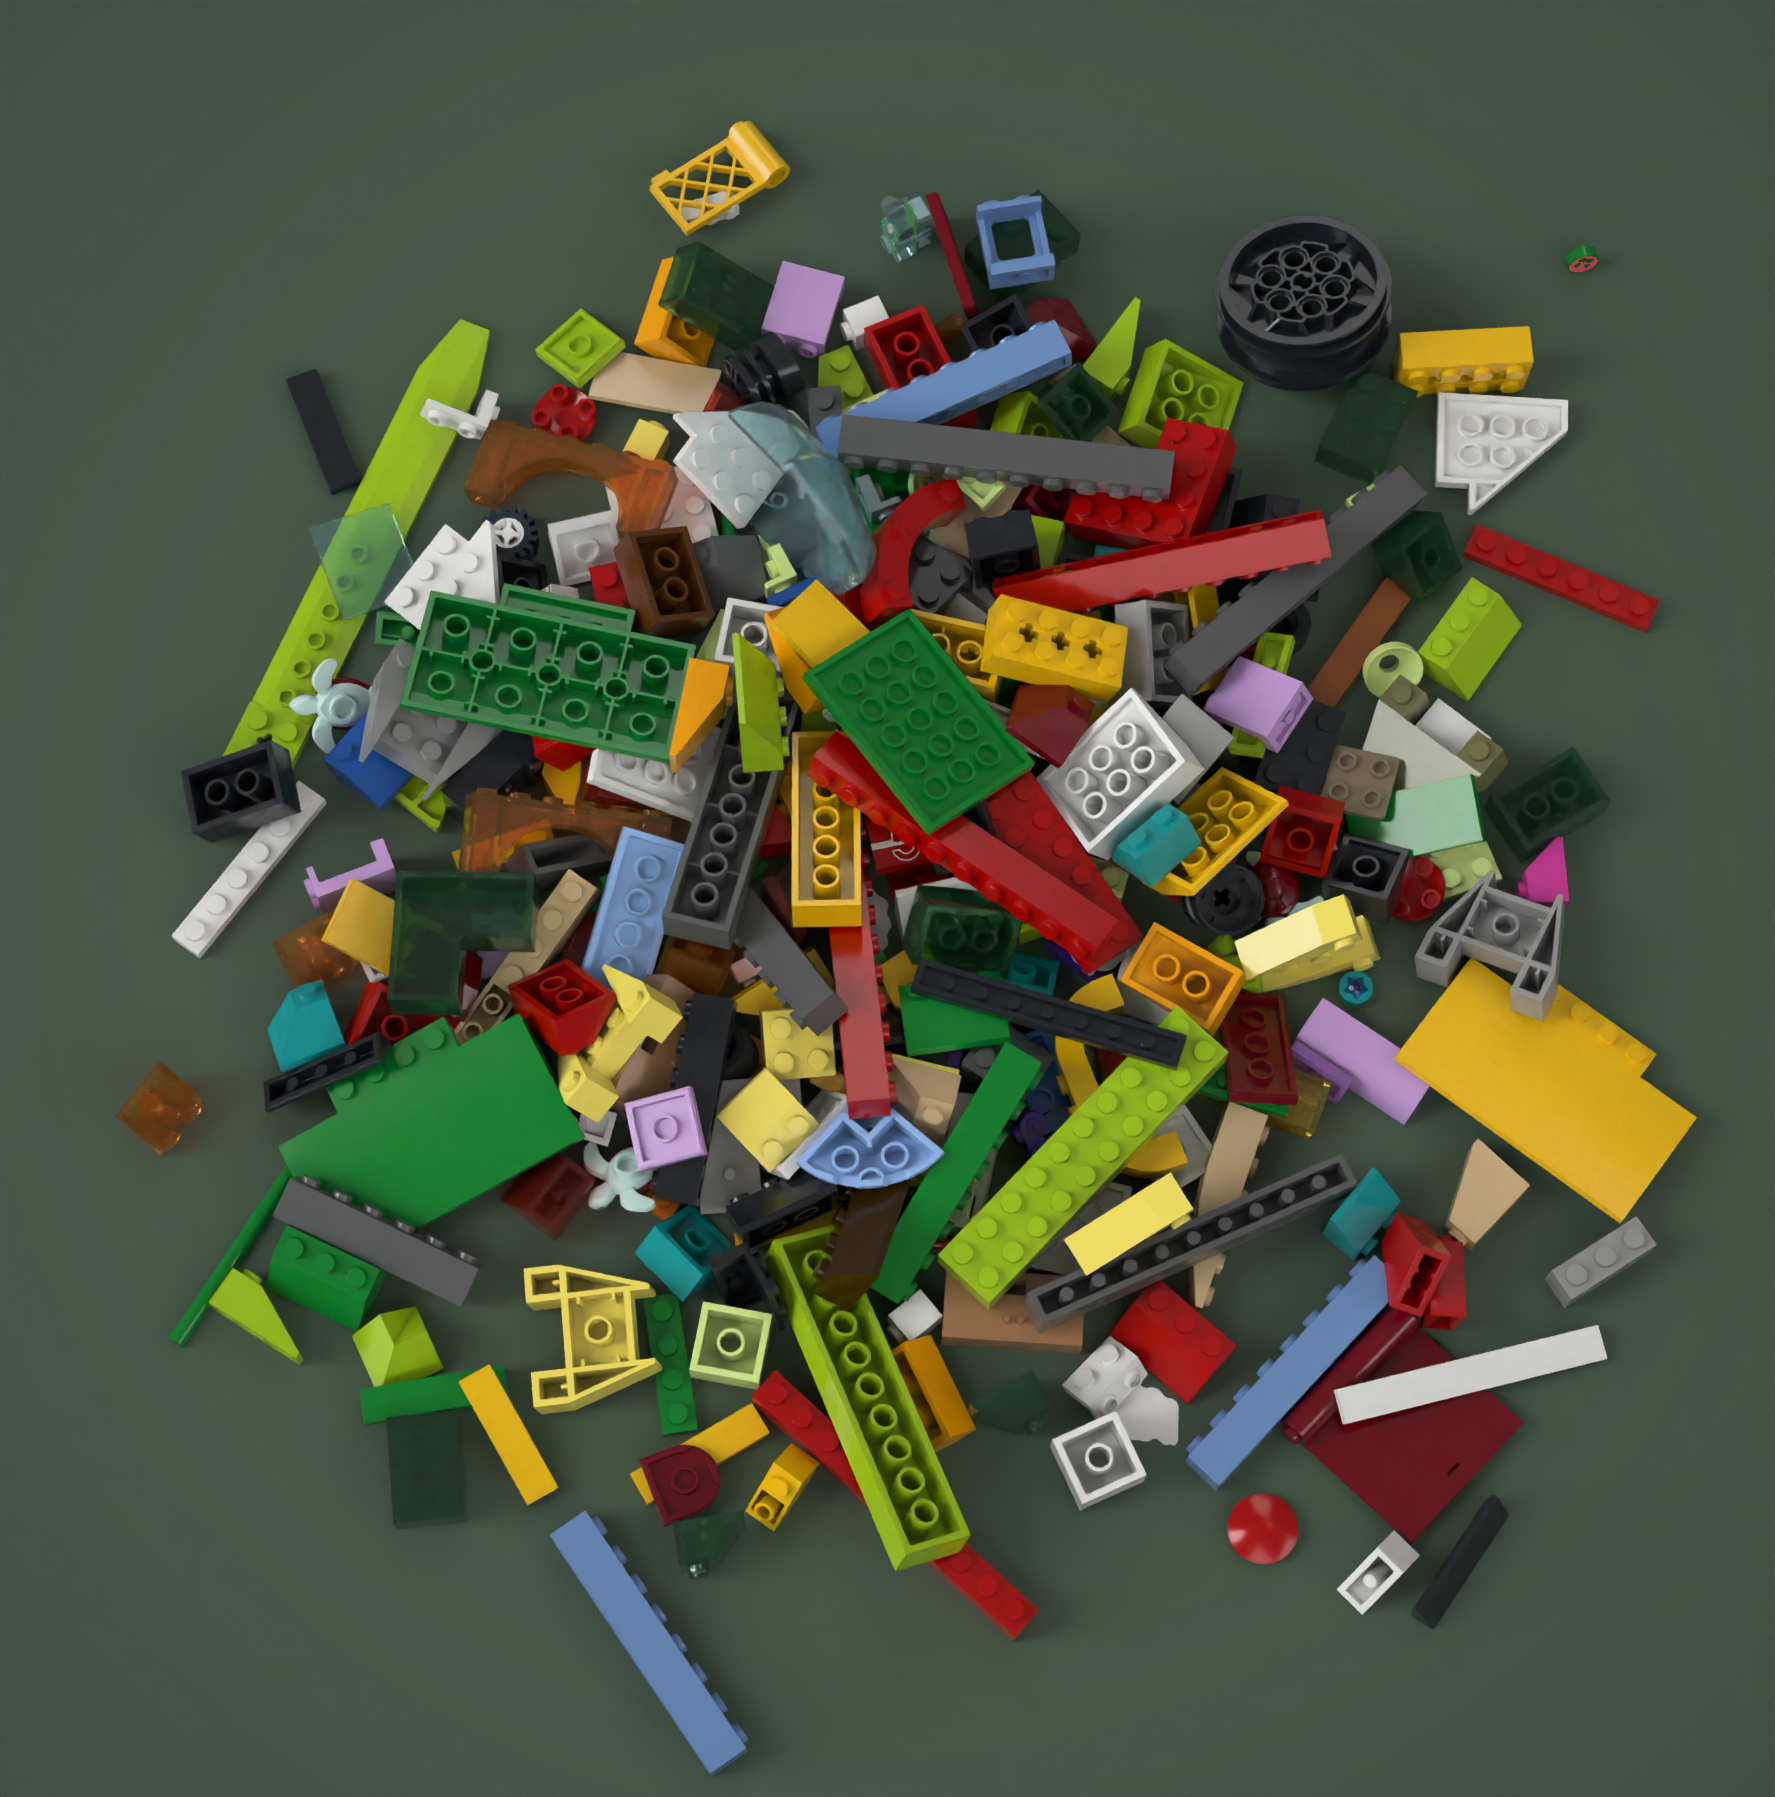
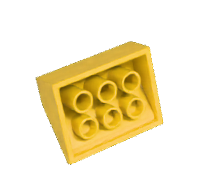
M1221 767L1178 808L1179 811L1188 816L1202 844L1153 887H1149L1163 895L1194 896L1289 805L1288 801Z

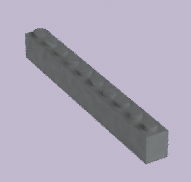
M844 414L842 415L838 445L839 463H844V466L852 469L873 466L877 467L879 471L887 473L896 472L897 469L909 470L911 474L916 476H929L930 473L943 474V477L951 480H961L963 477L976 478L978 482L993 484L998 480L1007 481L1015 487H1028L1029 484L1043 485V488L1049 491H1061L1063 488L1076 489L1077 493L1084 495H1093L1097 491L1109 493L1111 497L1120 499L1128 498L1129 495L1141 496L1143 500L1148 502H1161L1162 499L1169 500L1175 451Z
M1401 465L1391 473L1386 469L1373 481L1375 487L1370 491L1363 488L1352 498V506L1347 510L1342 506L1328 519L1331 523L1326 526L1332 557H1327L1324 562L1316 565H1306L1305 562L1294 564L1289 570L1283 572H1273L1272 569L1264 571L1261 574L1263 580L1257 585L1253 581L1247 584L1238 593L1239 600L1234 604L1229 600L1215 612L1217 616L1215 620L1211 623L1204 620L1192 631L1194 636L1187 643L1184 639H1181L1169 650L1168 653L1171 657L1164 667L1191 696L1421 503L1428 493Z
M1338 1154L1189 1220L1175 1230L1171 1228L1144 1240L1087 1276L1081 1268L1027 1292L1024 1304L1038 1333L1041 1334L1344 1199L1352 1193L1358 1183L1343 1154Z

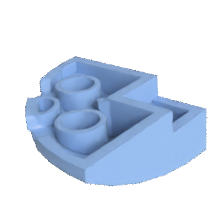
M893 1108L891 1109V1116L850 1120L848 1112H842L796 1161V1164L806 1172L831 1184L856 1187L857 1189L887 1187L890 1184L915 1177L935 1164L945 1152Z

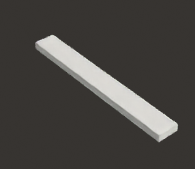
M1595 1325L1336 1389L1334 1394L1342 1424L1344 1425L1605 1360L1607 1355L1599 1326Z

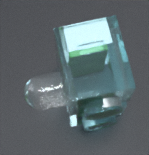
M916 191L900 200L895 196L885 197L881 202L883 221L880 222L882 229L880 242L887 254L892 253L898 263L931 247L932 234L929 230L932 229V215L919 193Z

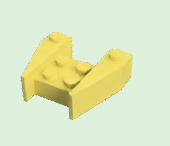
M1344 894L1307 907L1234 941L1246 980L1262 976V994L1352 969L1355 972L1363 971L1374 966V961L1381 959L1369 922L1363 915L1355 917L1351 903Z
M604 964L602 970L612 988L611 991L616 995V1001L593 1044L582 1048L577 1054L563 1057L558 1053V1088L565 1104L597 1123L600 1122L619 1098L612 1079L648 1035L662 1044L683 1018L674 1000L643 981Z
M1170 1172L1064 1240L1087 1276L1132 1247L1157 1235L1171 1226L1175 1230L1189 1220H1192L1189 1214L1195 1210Z
M563 1265L524 1268L526 1303L534 1311L561 1308L566 1368L531 1372L533 1407L539 1413L549 1414L578 1410L662 1371V1365L655 1358L640 1360L635 1299L656 1297V1291L649 1283Z

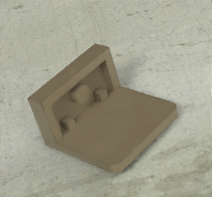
M1336 745L1320 796L1345 802L1343 813L1378 821L1383 820L1386 817L1398 774L1399 760L1388 755Z

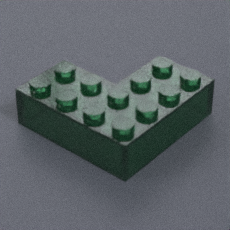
M397 871L387 1001L392 1013L396 1015L462 1016L467 951L535 952L539 886L535 873Z

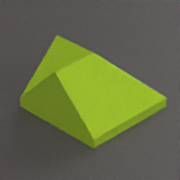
M416 1306L379 1314L352 1335L374 1387L426 1378L444 1370Z

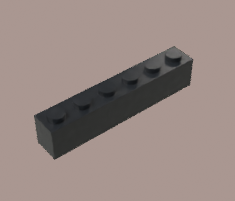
M694 992L692 1001H686L683 1020L688 1021L686 1035L680 1034L678 1039L677 1054L681 1055L679 1068H673L670 1088L676 1090L687 1086L693 1087L708 1155L660 1167L659 1171L654 1170L650 1191H655L654 1198L657 1200L699 1207L716 1119L715 1115L717 1114L738 1004L734 999Z

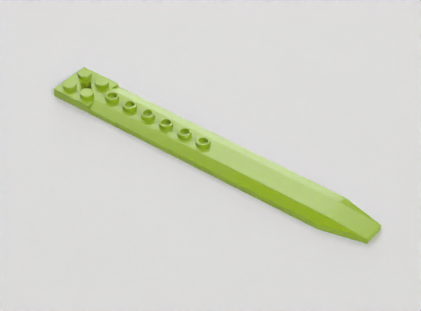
M460 319L418 367L252 702H249L223 756L257 745L262 739L270 737L272 741L289 750L292 768H294L312 732L317 715H299L289 707V704L297 696L314 695L316 690L312 685V676L316 668L324 660L329 658L336 659L337 667L332 679L339 677L459 434L456 430L446 426L439 427L430 424L427 419L420 416L421 410L426 400L432 399L469 414L479 393L490 330Z

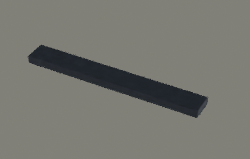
M924 958L920 959L910 988L911 993L1175 1071H1177L1187 1041V1035Z

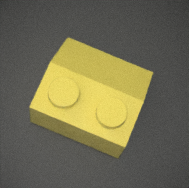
M766 1067L715 1115L769 1173L820 1126L814 1117Z

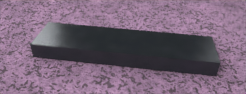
M315 368L286 379L331 495L360 485L361 478L317 369Z

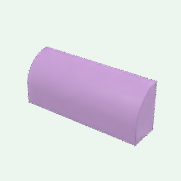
M1324 998L1317 1005L1292 1044L1293 1046L1296 1040L1352 1076L1354 1080L1348 1089L1402 1125H1405L1430 1088L1428 1084L1393 1060L1400 1051L1399 1047Z

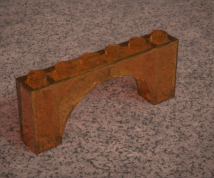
M491 419L464 485V490L470 502L500 510V507L503 506L511 493L532 478L555 472L582 474L602 483L617 498L618 520L615 528L620 539H622L630 531L661 528L679 480L674 467L662 459H654L652 461L641 458L638 454L631 451L621 453L613 451L600 443L589 445L581 443L572 436L564 435L563 437L551 435L541 428H533L531 430L520 427L517 423L510 420L499 422Z
M477 788L476 792L466 796L458 877L485 881L497 879L502 862L510 848L523 836L535 831L564 829L580 833L597 842L613 858L622 826L670 840L672 818L662 817V812L657 810H642V814L629 813V807L611 805L609 810L596 808L597 803L589 801H577L576 805L563 804L564 799L558 797H543V801L530 800V794L511 792L510 797L497 795V790Z

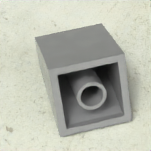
M1183 694L1178 697L1162 719L1188 746L1205 770L1169 802L1175 808L1234 739V736Z

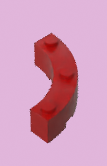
M957 480L938 481L915 491L878 526L870 538L861 563L863 586L860 588V599L866 626L884 624L913 606L908 582L909 558L913 545L920 534L935 528L948 526L966 508Z

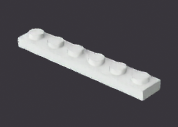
M298 781L296 783L301 812L262 825L171 935L176 942L198 958L203 956L327 804L323 797L302 782Z

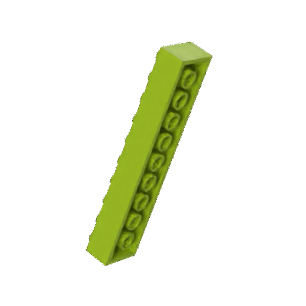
M1178 1006L1157 1026L1187 1035V1041L1177 1071L1127 1057L938 1254V1263L988 1310L992 1308L1226 1062L1228 1051Z
M831 1225L773 1240L764 1258V1262L779 1289V1297L788 1313L790 1324L894 1570L899 1571L959 1553L971 1534L866 1292L850 1311L812 1293L817 1280L812 1277L819 1260L825 1257L826 1252L822 1251V1246L828 1234L834 1231L835 1226Z

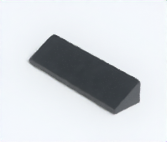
M377 1032L263 1082L265 1111L270 1113L384 1063L392 1047L391 1041L380 1032Z
M1490 1495L1485 1500L1412 1610L1411 1616L1428 1628L1434 1629L1508 1518V1512L1498 1497Z

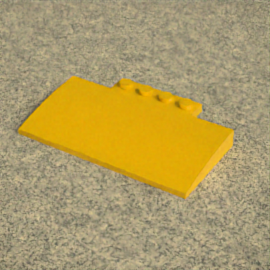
M1470 958L1393 1060L1618 1223H1621L1697 1117L1641 1078L1643 1072L1657 1055L1655 1052L1558 984L1557 995L1544 1022L1511 1011L1510 989L1512 985L1476 959Z

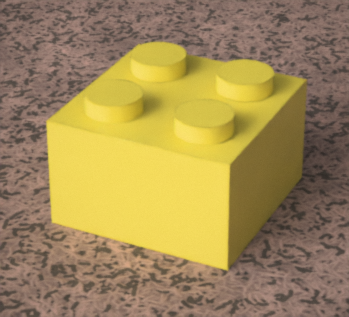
M785 1007L759 1009L763 1069L766 1067L777 1080L836 1075L832 1024L820 1035L816 1036L808 1026L802 1030L789 1014L794 1011L792 1007L788 1009Z

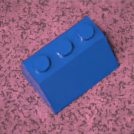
M366 712L323 760L341 783L383 810L412 779L414 774L373 749L363 763L359 761L367 717Z

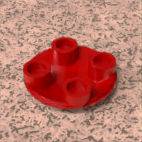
M556 384L537 401L531 419L536 433L544 441L556 446H570L581 442L589 436L596 424L597 411L592 399H589L588 395L583 391L566 387L563 384Z
M1418 856L1408 859L1399 901L1392 914L1393 917L1407 922L1420 921L1434 914L1441 906L1446 891L1445 879L1439 867L1429 858Z
M1258 1493L1245 1497L1236 1504L1228 1519L1227 1529L1231 1547L1241 1557L1252 1563L1272 1564L1279 1562L1291 1552L1297 1541L1298 1522L1293 1510L1281 1498L1271 1494Z

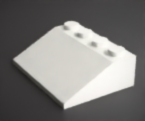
M1130 688L1083 733L1059 769L1051 764L1036 780L1086 851L1109 860L1121 842L1152 817L1157 810L1173 800L1205 769L1182 739L1135 689Z

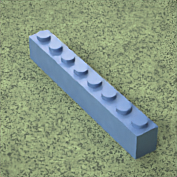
M1055 319L1047 323L1039 322L1021 335L1005 337L998 345L992 348H982L974 351L969 358L963 361L947 363L934 374L918 376L905 387L898 390L896 388L889 389L876 400L869 403L860 402L854 405L849 412L844 413V415L940 425L1071 366L1072 353ZM842 415L829 416L823 419L820 425L815 426L818 441L833 472L846 467L844 463H839L838 461Z
M1375 1255L1368 1262L1361 1259L1348 1273L1352 1277L1345 1287L1339 1283L1325 1298L1329 1304L1324 1310L1320 1312L1316 1308L1302 1323L1306 1329L1299 1337L1292 1333L1279 1348L1283 1354L1275 1362L1269 1358L1256 1372L1260 1379L1252 1387L1246 1383L1233 1397L1236 1405L1228 1413L1222 1409L1209 1423L1213 1427L1210 1433L1205 1438L1199 1434L1185 1449L1190 1453L1185 1463L1215 1491L1389 1304L1385 1266Z
M584 1511L551 1533L550 1537L712 1777L747 1752L743 1743L749 1739L737 1722L730 1725L723 1714L728 1708L718 1693L709 1694L703 1685L708 1679L697 1662L690 1666L683 1655L688 1649L678 1634L675 1632L673 1635H669L663 1626L668 1620L657 1603L652 1606L648 1604L643 1596L648 1590L636 1573L631 1577L623 1567L628 1561L617 1544L610 1548L603 1537L608 1531L597 1515L590 1518L587 1512Z

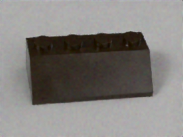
M911 1179L890 1184L887 1187L857 1189L856 1187L844 1186L840 1198L844 1200L843 1205L837 1208L831 1220V1224L835 1226L834 1231L828 1234L822 1246V1251L826 1252L825 1257L819 1260L812 1277L817 1279L812 1293L847 1311L854 1307L879 1277Z

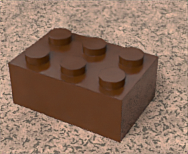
M687 526L630 531L614 547L613 552L632 610H636L634 620L638 633L655 637L700 633L715 617Z

